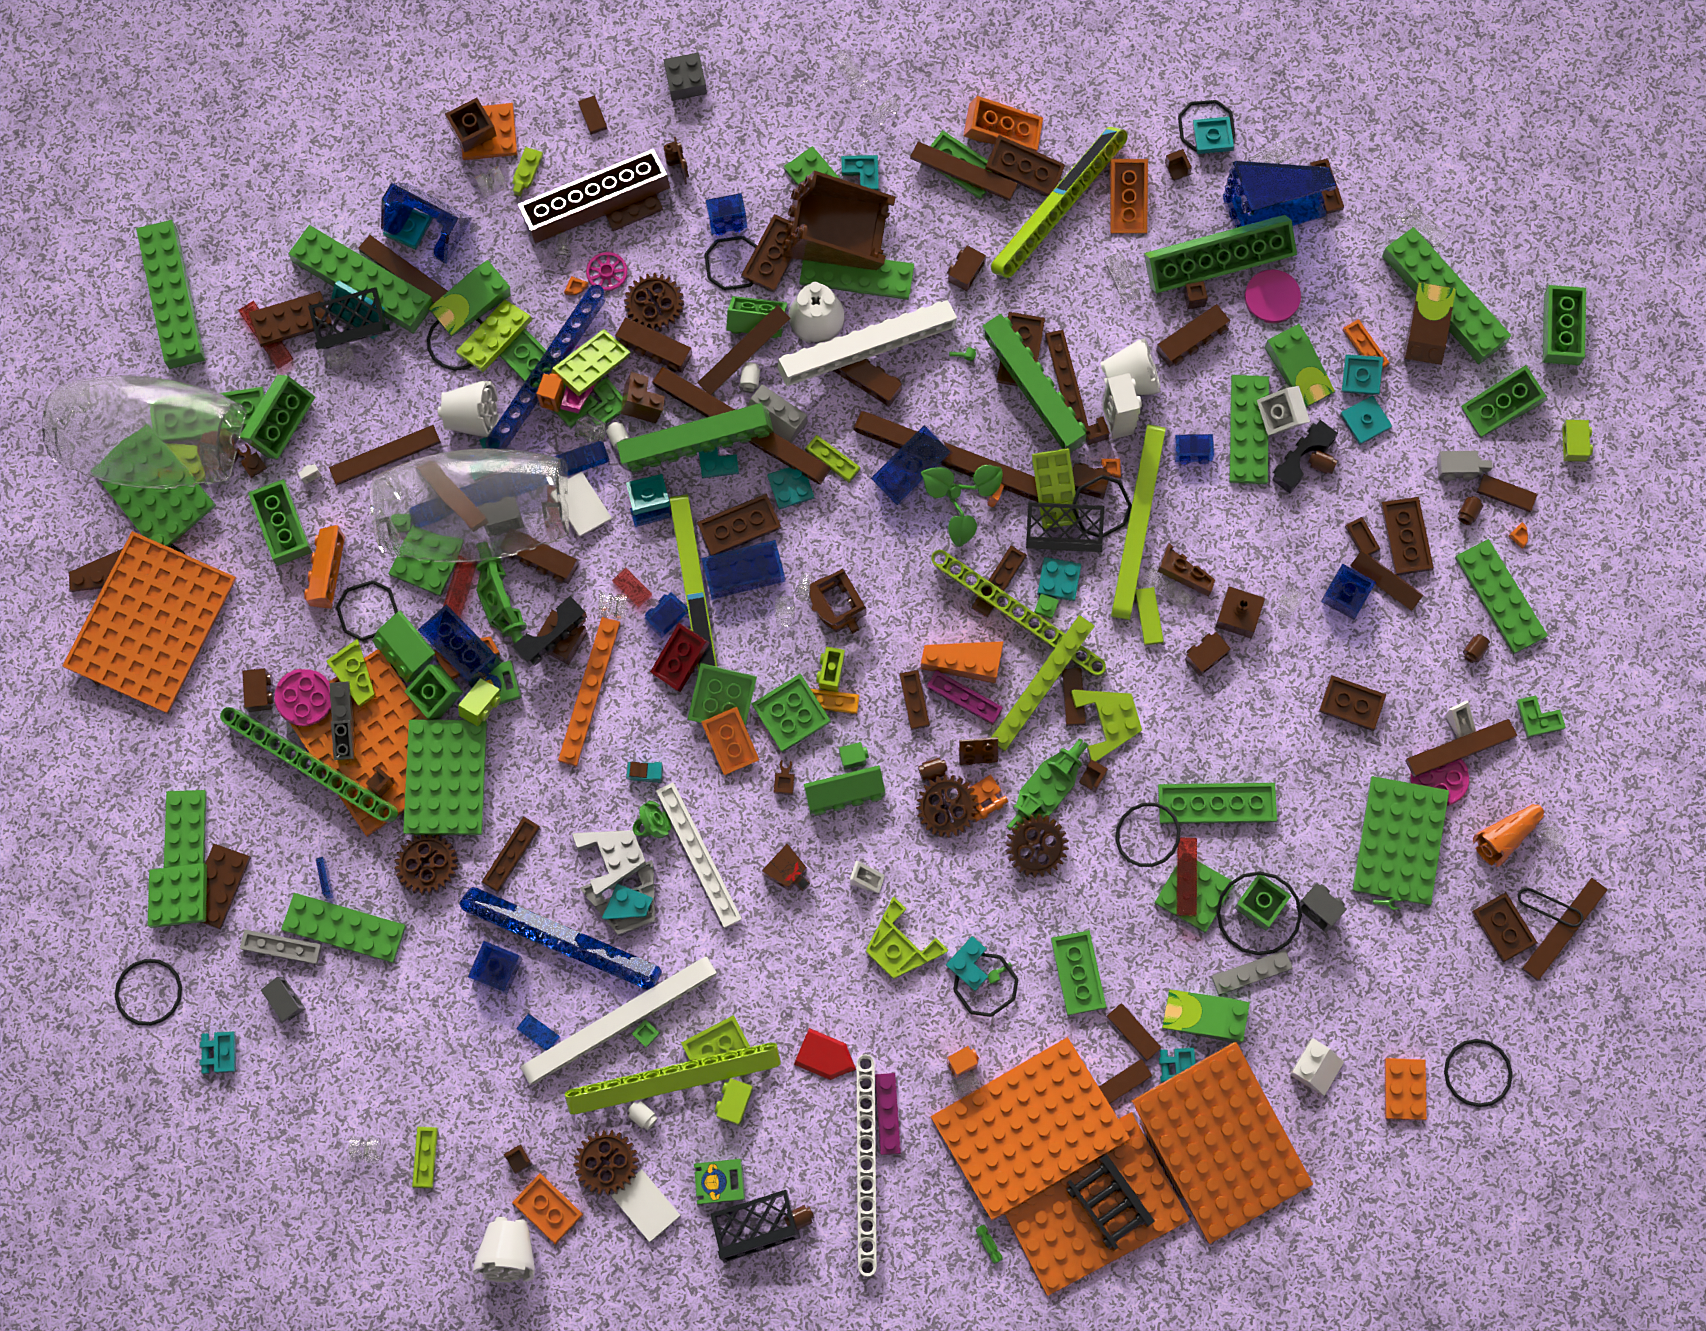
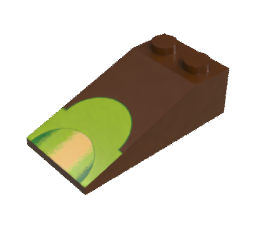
M1418 282L1403 352L1405 359L1442 365L1456 288Z

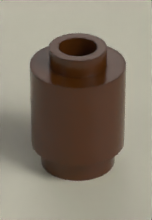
M1317 450L1316 453L1312 452L1308 463H1311L1310 468L1325 474H1332L1338 460L1334 459V456Z
M1475 496L1467 497L1458 512V520L1465 525L1474 523L1483 508L1482 501Z
M1481 634L1473 636L1463 650L1464 658L1470 663L1479 662L1489 648V639Z
M940 757L923 762L922 765L918 766L922 781L936 779V776L942 777L945 775V771H948L945 760H941Z
M802 1205L792 1210L797 1230L813 1223L811 1219L815 1217L810 1206L806 1208L805 1205ZM784 1216L783 1218L787 1226H790L789 1217Z

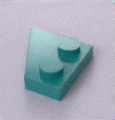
M616 884L602 919L646 917L653 898Z

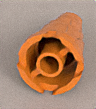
M1531 804L1525 809L1505 817L1473 836V844L1478 842L1479 845L1475 848L1478 854L1491 866L1497 863L1496 867L1501 866L1544 818L1543 808L1538 804Z

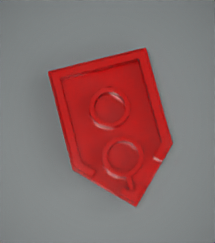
M809 1028L795 1059V1066L828 1080L856 1070L846 1043Z

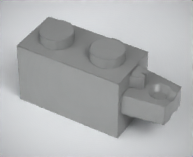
M1440 451L1437 456L1438 479L1444 478L1445 481H1452L1455 478H1463L1465 481H1470L1476 478L1477 475H1482V472H1489L1493 468L1492 461L1482 460L1481 457H1478V451Z

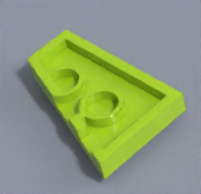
M358 639L326 660L341 682H350L351 696L359 707L375 697Z
M734 1015L681 1042L689 1060L701 1059L750 1047Z

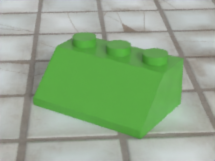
M732 296L727 310L726 331H731L734 334L749 333L777 305L786 313L787 302ZM784 326L772 338L781 337Z
M398 611L382 625L372 640L375 647L382 652L386 660L391 663L398 672V675L406 683L416 679L431 663L435 655L433 649L401 611Z

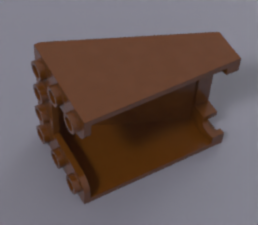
M814 170L791 193L793 201L788 210L790 218L785 227L787 235L782 244V249L784 250L783 257L877 271L885 263L886 256L882 255L884 250L881 249L885 222L890 216V213H888L889 205L894 206L896 196Z

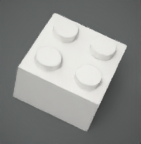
M1299 386L1285 388L1257 400L1268 436L1279 434L1310 422Z

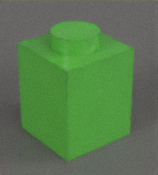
M861 742L839 747L844 770L866 765V758H869L867 748L862 747Z

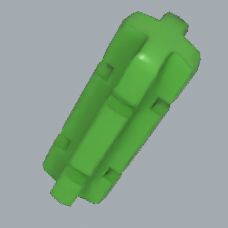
M981 1225L976 1228V1233L981 1237V1242L987 1253L991 1255L992 1262L994 1264L998 1263L1003 1257L1000 1251H997L998 1248L993 1238L987 1233V1227Z

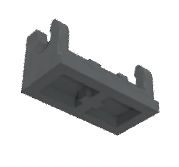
M276 977L261 989V992L282 1022H285L287 1019L290 1021L306 1009L284 977Z

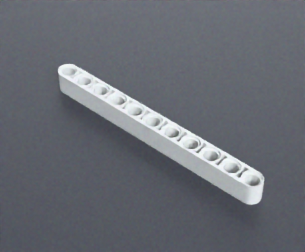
M704 957L528 1061L520 1069L530 1085L536 1084L717 975V972L708 957Z
M865 1054L861 1055L857 1060L858 1269L863 1277L868 1278L872 1277L877 1269L875 1063L870 1055ZM861 1061H870L871 1067L866 1070L860 1067ZM863 1080H869L872 1085L869 1089L865 1090L861 1088L860 1083ZM863 1100H869L872 1106L865 1110L861 1108L860 1103ZM869 1120L872 1126L870 1129L864 1130L860 1126L861 1122ZM869 1140L872 1143V1147L869 1150L862 1149V1141ZM864 1160H869L872 1163L870 1170L866 1171L861 1168V1163ZM868 1180L872 1183L873 1186L869 1191H864L861 1188L863 1181ZM864 1201L872 1203L873 1208L870 1211L862 1210L861 1204ZM865 1221H869L873 1225L872 1230L869 1232H865L861 1228L862 1223ZM864 1242L872 1243L873 1249L871 1252L866 1253L862 1250L861 1246ZM866 1262L873 1265V1270L870 1273L862 1271V1265Z

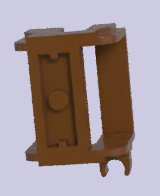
M843 568L810 584L811 609L817 613L826 626L834 632H839L848 627L852 634L859 631L857 622L867 615L866 606ZM836 586L839 587L842 593H846L848 596L847 602L851 610L836 617L823 595Z

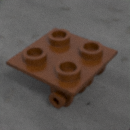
M674 137V142L667 143L664 146L665 161L668 166L680 165L686 185V178L689 177L688 166L683 156L681 142L677 143L676 137Z
M998 737L959 740V764L972 765L998 762Z

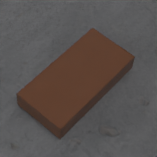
M595 95L578 101L590 135L608 129Z
M1363 517L1345 525L1359 552L1363 550L1368 555H1372L1380 551L1381 548Z

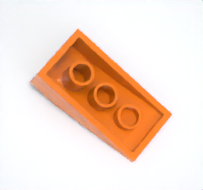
M976 96L968 106L963 136L979 142L995 144L998 135H1001L1034 151H1038L1043 117Z
M1111 159L1109 166L1110 233H1147L1148 159Z

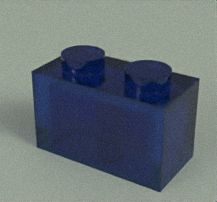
M1213 434L1175 435V462L1180 464H1190L1191 462L1208 464L1213 460Z
M672 592L668 595H663L658 601L659 604L655 608H650L644 618L645 623L661 638L688 613L687 606Z

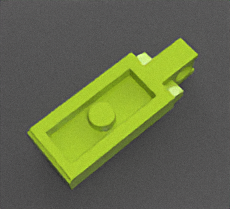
M525 147L512 184H514V195L521 197L524 188L528 189L531 186L543 157V152Z

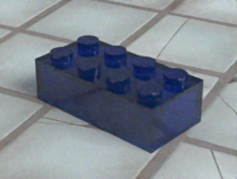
M924 425L871 479L896 505H901L924 482L921 472L939 467L953 452L927 425Z
M776 540L702 558L711 600L785 582Z
M447 604L418 629V632L428 645L471 688L474 687L480 678L484 679L500 664L497 655Z

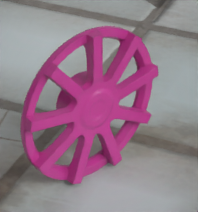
M603 252L595 255L589 261L586 268V275L590 284L602 291H613L625 282L628 273L627 265L623 258L612 252ZM607 255V261L603 264L599 257ZM610 255L618 258L612 265L610 264ZM595 259L599 263L600 268L591 266ZM622 262L623 269H614L615 266ZM589 270L598 271L599 274L590 277ZM624 272V275L620 279L615 273ZM602 277L598 285L592 281L596 278ZM611 278H614L619 282L616 285L612 286ZM605 279L608 280L609 287H602Z

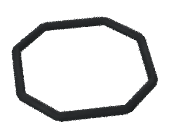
M1218 100L1190 102L1178 115L1180 139L1195 152H1197L1196 147L1184 139L1181 118L1191 105L1214 103L1219 105L1229 113L1233 139L1235 137L1233 112Z
M745 236L717 239L704 254L707 278L722 290L747 288L754 284L750 282L748 284L724 287L714 280L710 273L708 254L717 243L743 239L754 248L757 247L755 243Z
M1100 475L1078 487L1072 504L1077 503L1082 489L1101 479L1117 483L1128 504L1123 523L1103 533V537L1126 525L1132 504L1120 480ZM1073 508L1072 511L1076 519L1080 518L1076 509ZM1080 520L1078 524L1083 531H1085L1086 529L1082 521ZM1092 531L1086 533L1099 538L1098 533Z
M374 580L345 589L336 605L344 633L360 641L373 638L376 633L361 637L346 629L340 606L349 591L374 584L388 591L394 613L398 612L392 590Z
M984 953L983 957L1000 959L1014 978L1012 998L993 1012L986 1013L973 1011L957 990L959 981L957 975H955L953 990L970 1014L992 1017L1016 999L1019 980L1001 955Z

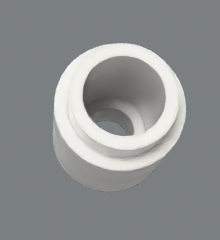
M747 362L742 367L740 386L743 390L751 392L759 387L760 369L758 364Z
M614 422L606 430L613 448H616L617 451V442L630 439L622 423Z
M641 1101L639 1103L634 1102L628 1109V1117L639 1127L645 1128L647 1131L658 1119L655 1113Z

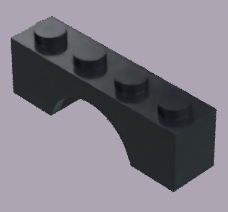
M1322 420L1310 426L1307 430L1309 434L1305 438L1301 437L1295 445L1297 448L1294 452L1290 450L1284 458L1286 460L1284 464H1278L1272 472L1274 474L1272 481L1289 494L1300 483L1304 475L1300 467V458L1311 451L1319 450L1325 453L1337 438L1338 432Z
M571 596L556 608L558 621L552 632L540 637L526 633L512 646L514 652L529 668L532 665H537L542 660V656L547 652H552L557 647L558 642L566 640L571 635L573 629L581 627L586 622V612Z

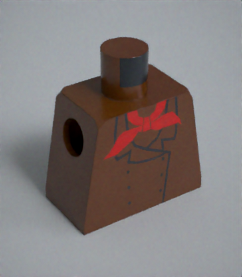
M788 844L762 870V874L788 891L794 885L801 891H804L810 885V882L803 877L807 872V867Z

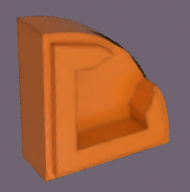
M571 276L564 294H580L589 284L586 281Z
M1101 459L1103 469L1111 473L1110 476L1121 478L1120 459Z
M1001 483L998 490L990 496L987 502L988 506L994 507L1004 484Z
M1523 522L1509 535L1522 549L1528 542L1527 527Z

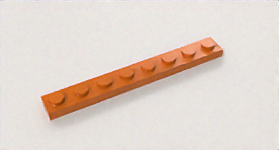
M601 618L558 758L559 762L573 766L578 765L621 624L620 621Z

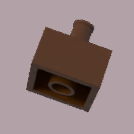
M1229 586L1215 627L1252 639L1265 598Z

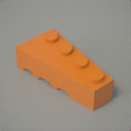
M1004 641L924 645L920 669L933 672L937 670L943 674L996 684Z

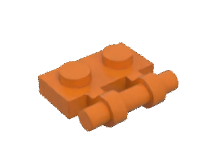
M991 774L969 787L975 789L972 795L978 796L974 800V802L979 803V806L974 807L979 812L973 815L976 819L975 822L980 819H986L988 814L996 809H1002L1003 805L1009 802L1006 796L1000 799L996 797L1001 792V789ZM990 799L992 804L983 808L981 804Z

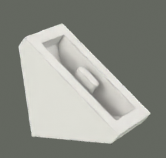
M1468 701L1450 708L1446 713L1445 717L1457 738L1476 732Z
M856 861L850 877V885L879 893L885 875Z

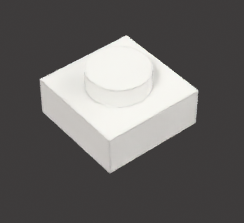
M315 464L307 465L298 472L305 485L322 476Z

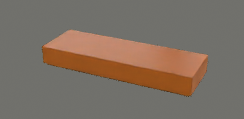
M1359 319L1343 328V332L1360 355L1383 357V369L1389 366L1390 362Z

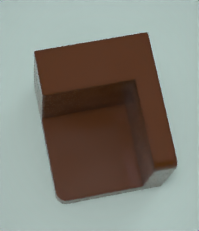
M1184 149L1166 155L1165 164L1173 181L1191 174L1192 166Z
M1204 281L1185 285L1184 297L1187 310L1206 306L1208 297Z
M1104 416L1096 418V424L1090 425V433L1086 434L1087 445L1109 439L1110 432Z
M1091 759L1079 783L1096 792L1108 768Z
M376 766L374 768L376 773L366 784L382 797L394 782L384 771Z
M521 1144L503 1154L515 1174L533 1164Z

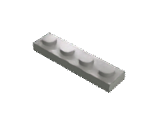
M244 929L239 949L317 965L322 945Z
M1286 950L1213 975L1211 978L1218 995L1292 970L1293 967Z

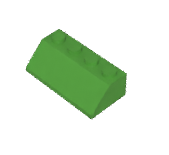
M878 765L805 783L804 792L810 815L815 814V816L825 814L827 810L840 811L847 805L860 806L864 804L863 801L871 800V802L882 800V797L885 796V787L881 768Z

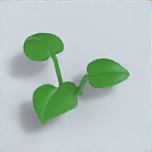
M992 465L979 467L973 476L975 486L953 483L954 475L947 468L936 467L921 472L927 493L933 498H941L946 495L960 513V516H953L948 525L949 536L956 546L961 547L973 538L977 530V523L972 516H964L955 499L960 496L961 489H978L981 496L994 494L1002 482L1003 472L1001 467Z

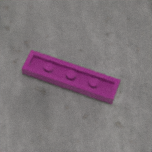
M937 670L926 686L927 689L994 725L1003 709L1002 706Z
M895 1073L875 1074L880 1154H901Z

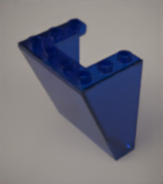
M1233 161L1231 169H1229L1223 200L1225 204L1229 205V216L1231 220L1235 221V228L1282 215L1290 218L1292 226L1326 216V210H1323L1321 204L1325 202L1322 191L1334 190L1336 183L1329 167Z
M391 182L381 200V230L390 235L399 234L414 208L432 216L443 226L441 236L434 247L433 253L436 259L447 264L472 217L408 183Z

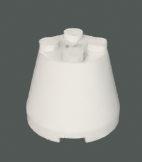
M812 282L805 286L793 301L789 310L790 326L793 332L806 342H827L836 337L841 331L844 324V308L840 300L827 286L818 282Z
M1145 338L1137 340L1103 362H1100L1102 371L1106 375V378H1104L1105 384L1108 378L1130 373L1131 379H1134L1136 382V395H1154L1161 392L1156 366Z
M480 381L452 391L442 392L441 406L438 407V416L443 420L444 429L484 438L488 437L498 423L500 415L497 414L496 401L499 399L494 384L491 381Z
M496 1217L494 1222L488 1224L474 1262L473 1274L478 1275L480 1273L483 1275V1279L494 1282L512 1283V1281L521 1278L525 1282L532 1280L535 1274V1265L527 1221L516 1220L513 1222L507 1221L508 1219L505 1217Z

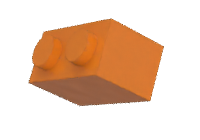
M544 374L536 393L540 407L559 412L565 392L563 381L558 375Z
M966 1046L948 1056L946 1063L957 1080L977 1069L979 1057L974 1048L970 1050L969 1046Z

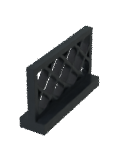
M377 287L308 306L317 342H315L316 350L335 347L391 331L389 324H386ZM369 293H373L374 301L372 305L364 301ZM351 298L359 301L355 310L347 306ZM334 303L342 306L338 315L331 311ZM362 304L370 308L365 317L358 313ZM320 307L325 310L322 319L316 316L315 308ZM345 309L353 313L349 322L341 317ZM372 311L378 313L379 322L374 323L369 320ZM329 313L336 317L332 326L325 322ZM356 315L363 319L360 327L352 324ZM339 320L347 324L343 332L336 329ZM322 325L330 329L327 336L322 337L320 332Z
M1028 502L1026 549L1102 552L1105 506ZM1032 506L1041 507L1045 512L1037 520L1032 515ZM1053 508H1060L1064 514L1055 521L1049 512ZM1073 508L1079 509L1083 513L1075 522L1068 515ZM1092 509L1100 510V518L1095 522L1087 516ZM1048 515L1054 523L1045 530L1039 521ZM1064 516H1067L1073 524L1064 531L1058 522ZM1031 517H1032L1033 520L1035 521L1032 525H1031ZM1083 517H1086L1092 523L1085 531L1077 525ZM1035 524H1038L1044 531L1038 537L1030 536L1031 528ZM1054 525H1057L1063 532L1058 537H1052L1048 533ZM1074 525L1082 533L1077 538H1071L1067 534ZM1093 526L1099 531L1098 540L1090 539L1086 535Z
M787 1190L710 1214L719 1248V1259L723 1262L735 1260L801 1238L796 1227ZM783 1196L785 1204L781 1210L772 1206L776 1198ZM760 1203L767 1205L762 1216L754 1212L756 1206ZM771 1208L780 1212L774 1223L766 1219ZM742 1209L748 1211L743 1222L735 1218L738 1211ZM752 1214L761 1218L755 1229L747 1225ZM725 1215L730 1219L726 1226L722 1228L718 1225L717 1217ZM782 1215L789 1217L790 1226L782 1228L777 1225ZM733 1220L742 1224L736 1235L727 1231ZM764 1221L772 1225L769 1232L765 1234L758 1231ZM745 1227L753 1231L751 1237L747 1240L740 1238ZM728 1233L734 1239L730 1245L724 1247L722 1239Z

